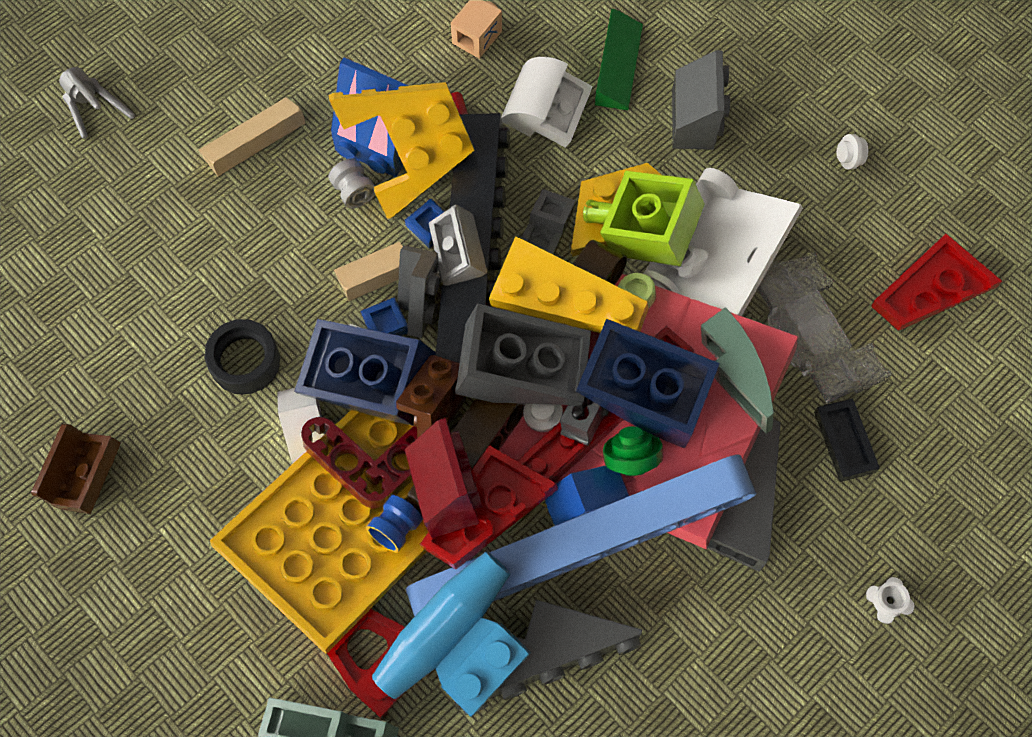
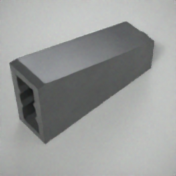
M774 419L770 432L766 434L760 429L745 463V467L756 490V496L723 511L707 549L758 572L762 570L770 556L781 422Z

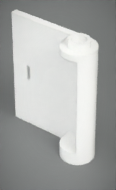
M706 168L696 183L705 205L691 239L698 249H705L708 253L703 270L694 277L681 278L676 269H670L666 264L650 262L643 274L649 276L655 286L720 309L726 307L729 312L742 316L803 207L798 203L739 189L734 180L724 172L714 168Z

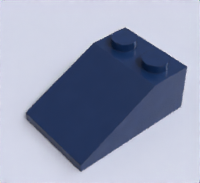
M317 319L294 392L381 419L414 426L415 415L398 410L396 408V400L429 356L436 355V352L417 339Z
M606 319L576 392L632 425L643 429V431L686 448L720 363Z

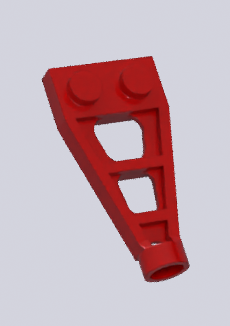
M370 609L327 655L351 692L382 720L405 692L397 699L391 698L377 686L372 675L405 626ZM359 630H370L383 637L388 644L387 650L369 669L359 668L348 652V642Z

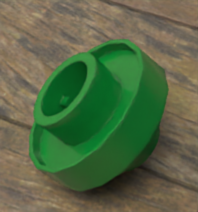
M626 427L604 444V463L607 468L617 473L628 476L642 475L656 468L662 462L663 445L658 437L643 431L639 427Z

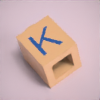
M469 0L451 22L452 44L480 59L502 32V10L490 1Z

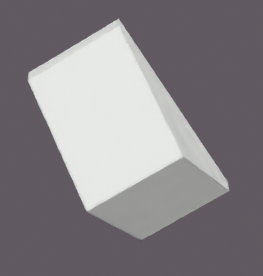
M295 388L277 392L278 415L292 464L306 452L301 436L302 427L308 420L322 417L319 400L294 392ZM316 431L313 432V443L326 433L318 434Z

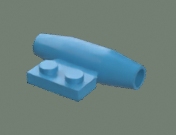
M486 551L448 580L399 633L372 675L377 686L391 698L397 699L436 668L441 687L470 717L474 716L531 654L502 623L483 618L510 576L507 568Z

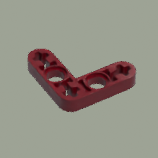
M312 418L302 427V442L307 453L359 502L368 508L376 509L383 507L391 495L396 496L413 480L410 469L405 471L398 470L392 465V460L398 454H406L405 449L417 439V427L415 426L411 427L375 461L327 418ZM316 431L318 434H323L326 431L327 442L333 447L330 453L328 452V446L323 441L318 439L313 443V432ZM351 454L357 458L358 464L352 470L343 471L336 466V460L341 455ZM366 468V479L371 484L377 485L379 482L382 483V493L380 495L375 491L367 494V483L361 478Z

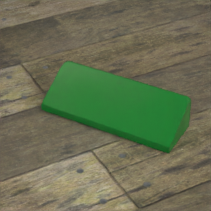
M612 8L596 89L595 105L628 110L643 24Z

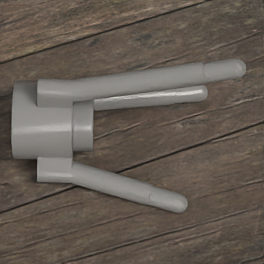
M69 68L60 76V86L66 92L63 95V100L69 106L81 138L86 139L88 134L76 103L83 104L89 102L95 109H100L101 104L94 96L95 92L130 119L135 117V114L127 106L104 89L95 78H89L82 68Z

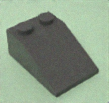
M477 303L465 324L455 394L493 403L582 405L584 403V396L576 392V389L588 363L591 331Z

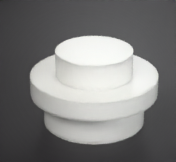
M856 134L845 135L837 146V158L841 165L847 170H853L866 162L868 157L866 140L858 137Z
M525 404L523 413L525 422L531 429L538 432H548L560 422L563 410L561 405Z

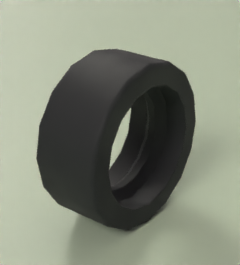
M235 319L222 324L211 334L205 345L204 359L210 374L224 390L234 394H251L264 389L274 380L280 367V353L272 333L263 324L250 319ZM241 339H254L258 341L264 348L265 356L261 365L253 372L245 375H231L223 369L221 356L229 345Z

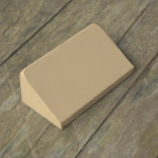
M400 242L334 270L348 301L399 280L400 250L403 247Z

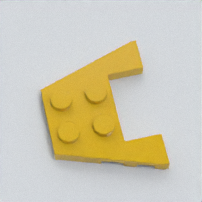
M446 82L400 86L398 90L377 92L376 89L362 90V93L343 95V92H337L329 95V101L343 130L380 115L404 165L406 174L374 186L375 195L387 219L394 217L474 151L472 142Z

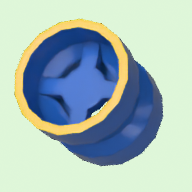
M391 495L383 505V513L379 517H373L366 526V530L376 542L396 553L405 544L407 533L416 530L423 518L418 510L409 502L399 496Z

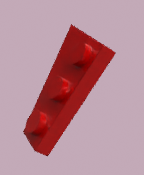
M945 234L878 296L871 307L900 331L993 290L1001 284L1002 280L950 236Z
M489 445L471 470L483 506L482 508L475 509L479 524L434 538L428 532L420 545L430 554L454 569H458L557 491V484Z

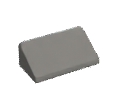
M455 204L429 222L434 250L438 253V267L443 285L447 286L487 274L474 216L471 212Z

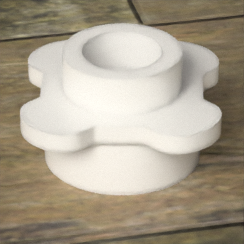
M691 240L681 267L667 264L666 266L670 269H676L681 278H691L703 270L708 253L705 249H698L694 241Z
M896 577L889 578L882 586H871L866 592L867 600L872 602L878 611V620L884 624L891 623L894 617L900 614L909 615L914 610V602L910 599L908 590L903 586V582ZM887 597L893 598V604L887 602Z

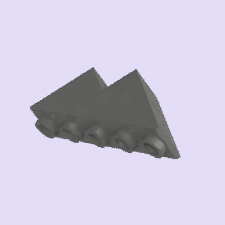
M536 600L526 638L516 637L531 654L491 698L502 695L504 700L514 698L527 691L525 685L540 679L543 685L555 682L566 676L564 673L565 669L578 664L581 670L593 667L604 661L602 655L616 649L619 655L629 653L642 646L639 640L642 629ZM455 702V707H456V709L463 710V709ZM487 702L483 705V707L480 710H483L486 707H488Z

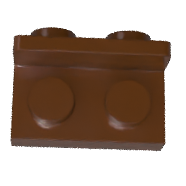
M435 355L429 356L396 400V408L398 410L415 415L414 426L417 427V438L438 420L446 418L449 425L465 402L466 396L455 394L460 363Z

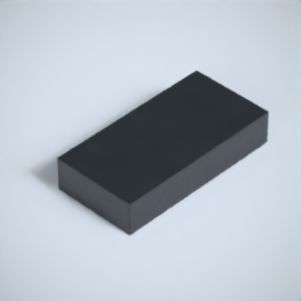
M853 398L816 408L814 414L839 481L842 482L876 473L880 467Z

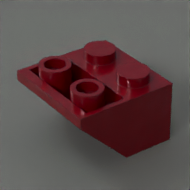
M446 418L438 420L405 449L424 524L432 538L479 524L475 509L483 507L459 430L451 433Z

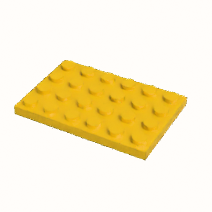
M350 410L335 424L374 461L413 427ZM324 434L319 440L328 446V452L330 453L333 447L328 444L326 434ZM306 451L210 540V543L218 553L327 654L427 552L420 543L427 535L428 530L424 520H422L416 530L407 533L405 536L406 542L399 552L395 553L384 548L366 530V526L373 517H379L383 513V507L374 509L363 505ZM344 454L338 457L335 464L339 469L349 471L357 466L358 460L351 454ZM398 454L393 458L392 465L394 468L401 471L410 469L406 454ZM366 468L361 478L367 483V494L375 491L380 495L382 493V483L379 482L377 485L371 484L366 479ZM413 480L396 496L405 500L414 485Z

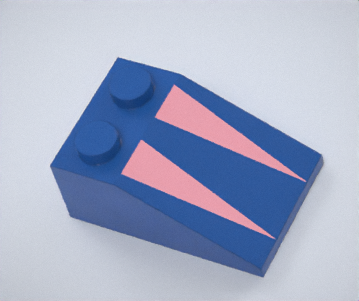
M343 57L339 66L336 93L343 92V95L362 93V90L376 89L377 92L398 90L400 86H409ZM335 111L333 112L331 134L335 150L346 159L355 158L367 164L377 173H387L397 177L403 167V163L381 116L378 115L343 130Z

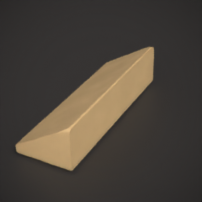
M285 97L198 151L218 177L304 125L303 112L299 106Z

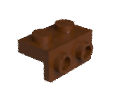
M62 424L31 494L57 509L91 515L121 442L111 436L83 433L70 424Z

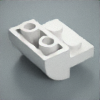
M550 57L531 58L522 67L502 114V122L529 137L534 132H537L566 147L572 140L593 86L567 73L565 70L568 64L561 60Z

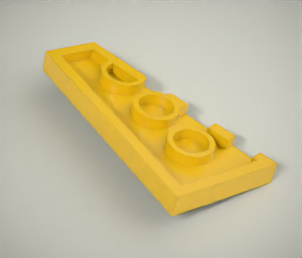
M516 236L489 297L492 307L601 333L606 319L640 332L649 310L648 301Z

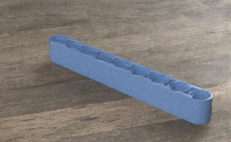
M741 455L723 458L489 552L510 572L509 578L494 601L753 498L757 493ZM477 558L465 562L458 569L452 567L407 586L405 589L414 617L448 580Z

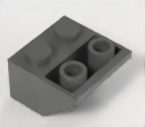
M715 50L675 71L672 86V148L714 150L717 136H723L724 117H728L730 111V96L724 95V87L728 86L729 66L723 65V51Z

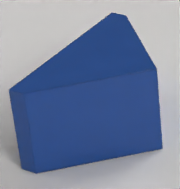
M606 466L569 474L557 483L558 490L546 498L545 503L553 524L556 526L629 497V493L621 473L614 472Z

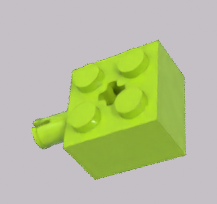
M625 171L613 203L588 200L586 205L592 206V208L584 206L583 218L586 223L603 224L600 234L608 247L626 255L627 258L681 267L705 203L694 179Z

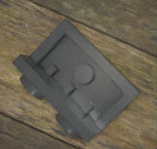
M403 246L400 250L398 305L400 309L409 311L407 335L422 338L428 324L434 325L438 313V303H435V296L438 292L441 278L440 274L437 273L438 253Z

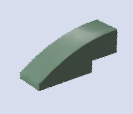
M725 307L701 325L702 344L717 359L715 361L720 363L714 378L767 434L773 427L774 412L765 370L753 343L739 322Z
M269 697L258 737H397L399 728L387 722L348 715L342 711Z

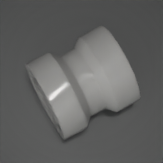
M357 159L343 160L329 172V181L336 190L341 191L340 197L346 207L350 209L361 207L374 197L375 185L369 177L364 176V168Z

